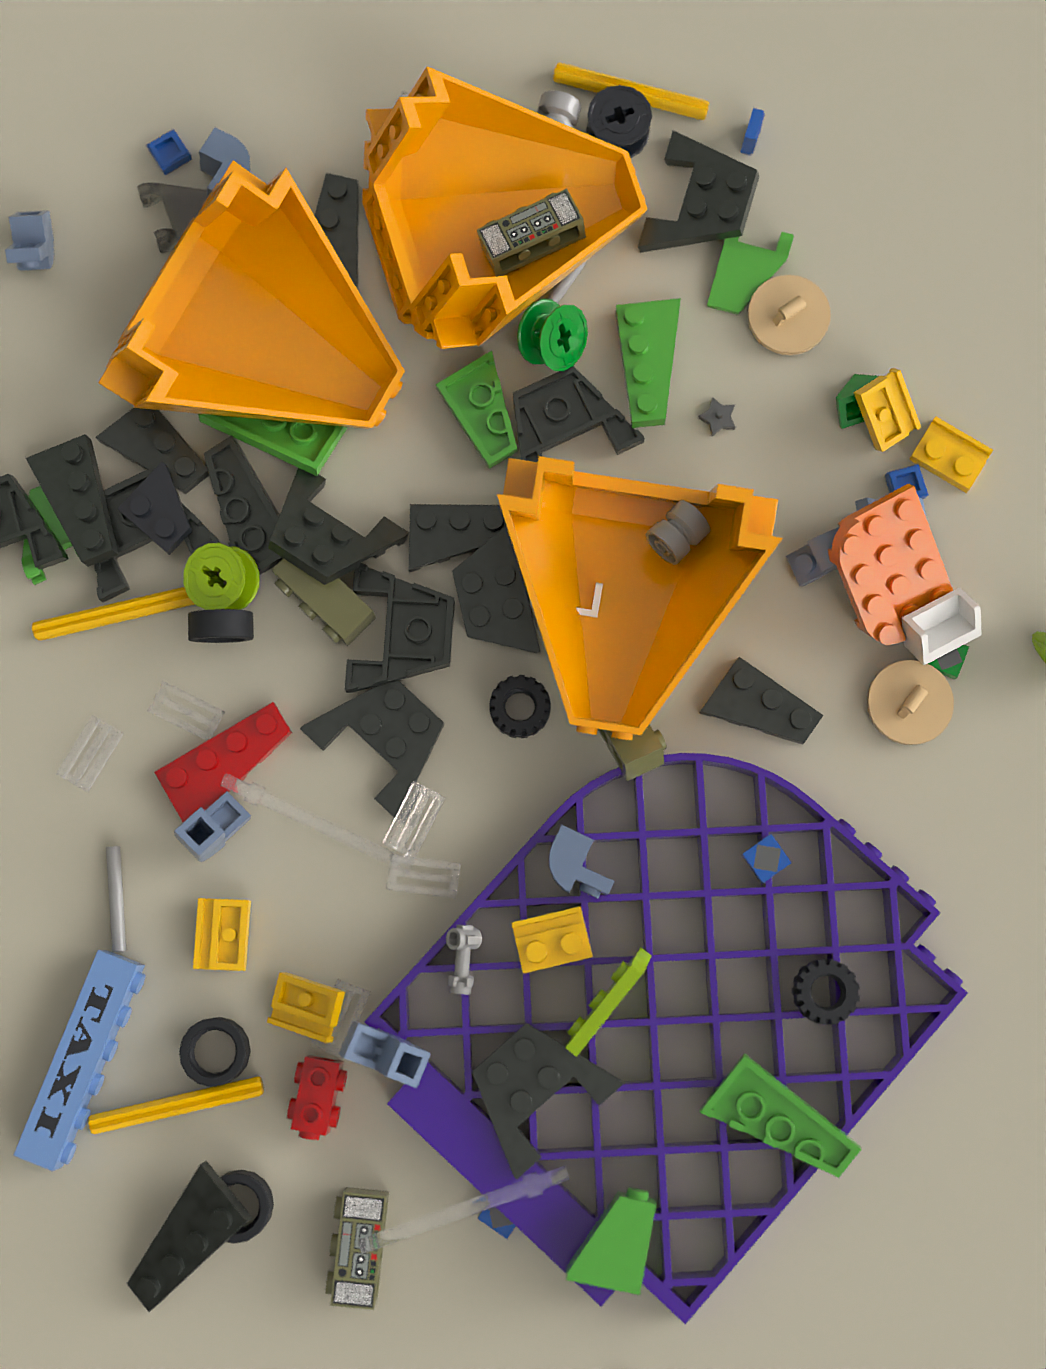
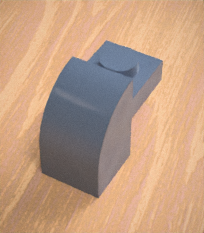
M214 127L199 151L200 171L213 176L212 181L207 187V197L215 185L220 182L233 160L250 172V157L243 143L234 136Z
M50 210L16 212L9 216L13 244L5 249L7 263H17L18 271L51 269L54 261V237Z
M839 528L830 530L807 541V545L786 556L799 586H806L822 576L838 570L837 566L829 560L828 549H832L833 539Z
M227 791L207 810L204 811L200 807L174 830V834L199 862H203L225 846V842L251 819V815Z
M561 825L549 853V869L552 878L567 893L570 892L574 882L577 881L581 883L580 891L597 899L601 893L607 896L614 881L582 866L594 840Z
M353 1020L338 1055L375 1069L390 1079L417 1088L431 1053L386 1031L375 1029Z

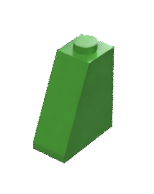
M628 1187L627 1193L619 1191L616 1193L568 1263L566 1280L640 1295L656 1209V1202L653 1198H648V1191Z

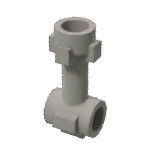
M457 925L456 928H451L446 936L448 947L451 950H456L454 975H449L448 978L449 992L454 994H471L474 976H469L470 949L479 948L482 942V935L479 929L473 928L472 925Z

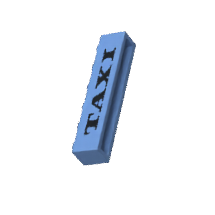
M108 950L97 951L13 1156L51 1171L62 1168L64 1164L68 1165L77 1147V1144L73 1143L78 1129L83 1130L91 1113V1110L87 1108L92 1095L96 1096L103 1085L105 1078L101 1074L106 1061L110 1062L117 1050L118 1041H115L119 1028H124L131 1016L132 1008L128 1006L133 994H138L144 984L146 977L142 973L145 967L144 964Z

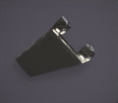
M150 182L138 185L139 196L144 208L154 206L162 200L172 228L156 230L154 235L160 253L169 252L174 249L190 221L200 211L207 198V190Z

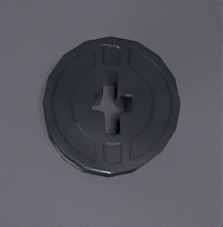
M623 85L607 87L596 94L590 102L588 109L587 134L628 151L630 159L641 153L648 143L652 120L651 106L645 96L633 87Z

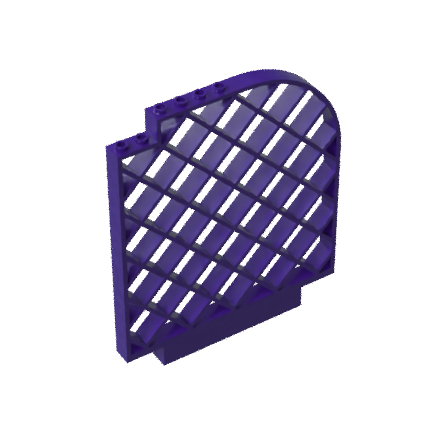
M705 753L664 755L665 764L661 765H693L697 828L646 831L643 776L640 775L633 778L637 831L584 834L583 799L613 780L624 777L618 767L592 780L570 796L548 818L364 1021V1023L372 1028L386 1031L406 1041H409L408 1037L463 1035L464 1092L432 1061L428 1060L417 1088L404 1084L387 1105L565 1273L568 1263L605 1211L602 1157L655 1155L658 1208L655 1209L653 1221H659L662 1274L659 1276L648 1264H645L642 1284L685 1325L819 1168L803 1162L793 1174L792 1154L778 1147L774 1148L759 1138L727 1140L726 1123L716 1118V1141L664 1143L661 1089L713 1087L714 1092L726 1077H723L720 1022L770 1020L774 1074L771 1075L786 1087L787 1083L836 1081L839 1121L835 1126L848 1135L968 994L961 987L963 981L958 975L948 968L943 971L933 962L936 957L931 951L921 944L917 947L914 945L941 913L934 907L936 901L922 889H919L917 892L907 883L909 877L901 869L894 865L890 868L880 859L883 855L875 846L869 842L863 844L854 836L856 830L849 823L841 818L837 821L795 785L775 773L754 764L730 757ZM703 765L725 768L753 777L756 826L707 828ZM765 783L787 795L819 823L768 825ZM575 806L576 832L593 839V842L637 840L640 893L600 895L597 899L580 891V896L526 898L524 859L537 845L553 844L556 835H547V833ZM817 832L821 884L773 887L771 877L762 883L761 887L711 889L708 837L757 835L758 842H760L769 834ZM830 832L884 880L879 882L834 884ZM697 838L700 890L649 892L646 840ZM585 858V860H584V862H583V865H582V866L585 867V868H586V858ZM518 867L519 899L488 900ZM882 889L887 944L839 946L835 892ZM822 892L826 947L777 949L773 895ZM897 892L922 913V916L902 939L900 936ZM761 895L765 950L715 952L712 897ZM701 898L704 953L653 955L650 900ZM641 901L643 949L652 956L645 969L647 1017L606 1019L600 1028L648 1026L651 1080L622 1081L623 1085L617 1091L652 1090L655 1143L601 1146L599 1105L591 1096L592 1147L538 1149L536 1111L529 1116L530 1142L542 1156L540 1160L594 1158L596 1212L594 1214L538 1161L520 1178L516 1179L512 1174L490 1116L472 1100V1098H482L479 1088L473 1089L471 1034L517 1032L526 1023L539 1031L569 1030L575 1022L532 1023L530 972L523 974L525 1023L471 1026L470 994H461L463 1026L410 1029L408 987L421 973L455 971V964L428 965L447 945L446 936L451 928H456L457 925H467V922L479 909L520 907L521 921L527 919L526 906L580 904L590 943L588 903ZM887 951L892 1006L857 1007L855 1012L849 1016L892 1014L895 1056L883 1069L849 1070L845 1021H841L838 1024L832 1025L835 1071L786 1073L782 1019L806 1017L799 1010H781L778 956L827 954V959L840 962V953ZM902 951L948 991V994L940 1003L906 1005ZM633 956L587 958L558 965H583L586 1017L592 1011V1008L588 1006L593 999L591 965L621 964L623 961L629 963ZM766 957L770 1011L719 1014L716 959ZM705 959L708 1014L657 1017L654 962ZM520 961L469 964V971L522 968ZM828 977L830 1006H832L839 999L840 988L836 980ZM398 998L400 1031L383 1016ZM931 1012L909 1038L907 1013ZM709 1023L713 1077L660 1080L657 1025ZM594 1034L588 1042V1060L597 1065ZM874 1079L851 1106L850 1080ZM578 1083L565 1084L555 1094L588 1092ZM779 1149L782 1188L770 1202L732 1204L728 1151ZM717 1152L721 1205L668 1207L665 1154ZM757 1216L734 1243L732 1217ZM722 1218L724 1256L713 1269L708 1271L672 1272L669 1220ZM575 1282L601 1307L616 1291ZM698 1285L686 1300L672 1288L676 1286Z

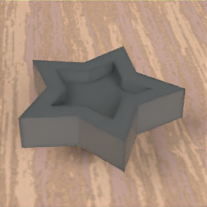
M712 398L710 409L699 415L698 419L709 425L712 437L721 429L735 430L736 427L731 418L735 404L722 405Z

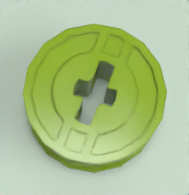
M208 543L197 548L188 558L184 568L183 584L188 597L198 607L205 610H242L256 596L260 584V572L256 561L247 551L235 546L229 547L222 543Z

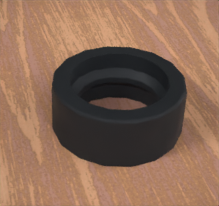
M211 609L188 613L189 641L231 643L250 641L254 638L253 612Z
M222 1017L203 1019L191 1026L183 1036L179 1049L180 1063L186 1075L197 1084L209 1087L227 1084L240 1076L248 1064L251 1053L249 1038L244 1029L233 1020ZM213 1030L223 1031L228 1034L235 1043L236 1049L232 1064L226 1070L218 1073L208 1072L201 1068L195 1059L194 1052L199 1038L206 1032Z
M240 1169L227 1172L220 1178L228 1187L240 1184L252 1189L258 1197L259 1210L252 1223L240 1228L226 1241L233 1244L249 1241L258 1235L271 1219L274 1207L272 1191L267 1182L255 1172Z

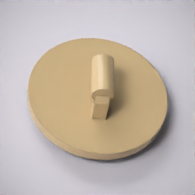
M781 275L764 282L753 294L748 308V323L756 340L768 350L782 355H797L814 348L825 336L831 318L830 305L823 291L812 281L796 275Z
M902 660L888 665L874 678L868 691L867 708L873 724L885 737L899 744L918 745L936 738L946 729L952 718L954 697L948 681L936 668L929 664L923 665L917 660Z

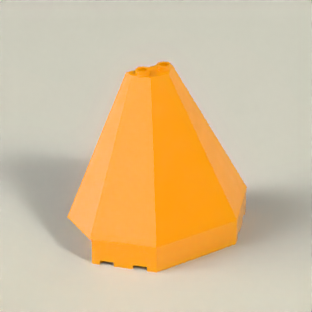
M428 66L424 69L408 97H399L393 109H366V121L370 128L371 141H365L363 168L369 170V186L362 189V204L398 319L404 324H412L414 331L424 338L434 339L436 346L440 349L476 345L479 347L637 221L648 210L628 151ZM567 188L583 218L586 238L508 274L496 277L482 250L477 229L484 227L490 221L508 216L521 207L534 204L549 194L558 193Z
M233 160L220 182L215 185L204 201L196 217H193L135 311L120 336L118 346L113 351L106 365L107 368L98 383L134 405L133 408L370 429L373 426L377 427L387 413L384 407L389 398L393 399L399 393L403 385L400 379L405 370L287 168L283 169L266 184Z
M539 456L538 462L508 458L503 495L497 494L569 723L577 725L576 732L597 735L598 729L612 731L611 737L632 740L633 734H643L783 539L772 536L778 499L753 496L754 489L717 484L708 492L574 471V461ZM680 500H684L702 513L709 523L711 531L697 546L690 545L691 550L677 565H672L655 552L646 538V533L657 522L667 521V512ZM596 582L603 583L598 617L580 615L576 607L592 610Z

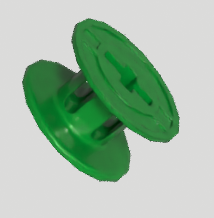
M540 299L527 308L520 320L517 333L518 349L524 360L533 365L545 363L553 371H565L574 366L581 358L586 347L588 336L587 320L582 310L575 305L563 304L560 306L552 299Z

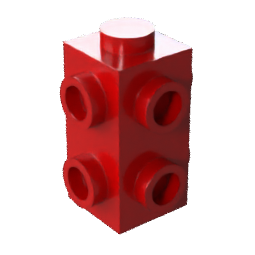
M308 1055L305 1056L304 1062H298L294 1077V1083L299 1084L297 1098L290 1099L287 1111V1119L292 1120L290 1129L299 1131L298 1137L320 1140V1135L326 1136L329 1134L331 1127L337 1128L341 1111L340 1106H335L338 1091L344 1092L348 1075L347 1070H342L344 1061Z

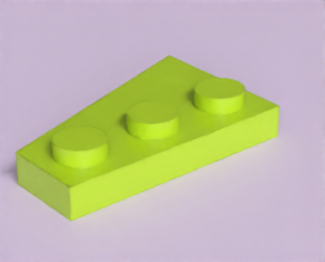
M640 947L628 964L623 961L610 977L614 982L609 989L604 991L601 988L588 1006L592 1008L589 1015L585 1019L579 1016L569 1028L567 1034L571 1038L565 1048L573 1055L578 1056L643 975L652 957L649 953Z

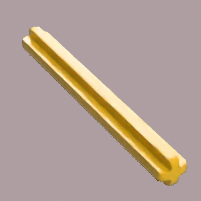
M557 63L553 74V80L557 83L596 93L607 87L617 85L633 87L645 96L653 108L700 120L706 118L709 109V102L707 100L564 63Z
M180 587L32 623V631L35 639L42 641L194 605V603L188 597L185 587Z
M257 1076L101 1112L89 1116V1129L91 1134H98L254 1098L264 1094V1086L261 1077Z

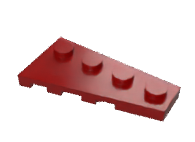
M272 702L154 773L182 822H185L200 807L204 811L207 810L224 793L230 792L235 786H238L247 777L246 775L259 763H262L292 731L276 704Z

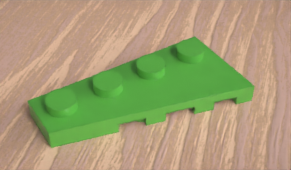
M681 298L616 305L615 313L632 428L665 425Z
M198 414L200 422L315 476H318L348 428L343 426Z
M745 1053L700 1108V1113L725 1122L728 1126L742 1133L744 1131L759 1138L774 1148L778 1147L793 1154L795 1158L838 1178L862 1150L859 1144Z

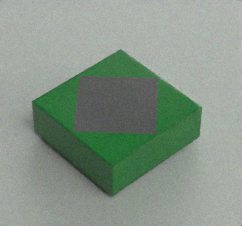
M962 645L928 664L936 668L942 675L955 680L959 676L969 646Z

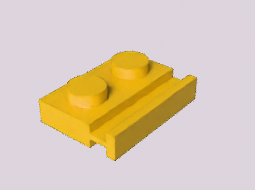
M892 368L885 376L880 375L854 392L876 450L883 452L909 436L910 431L921 428L901 370Z
M935 416L909 460L967 493L993 452V449Z
M198 898L193 969L246 971L250 900Z
M581 906L512 922L523 974L593 957Z
M280 972L271 1003L273 1008L271 1017H268L267 1023L324 1043L333 1042L334 1037L332 1033L338 1023L345 991L287 972Z

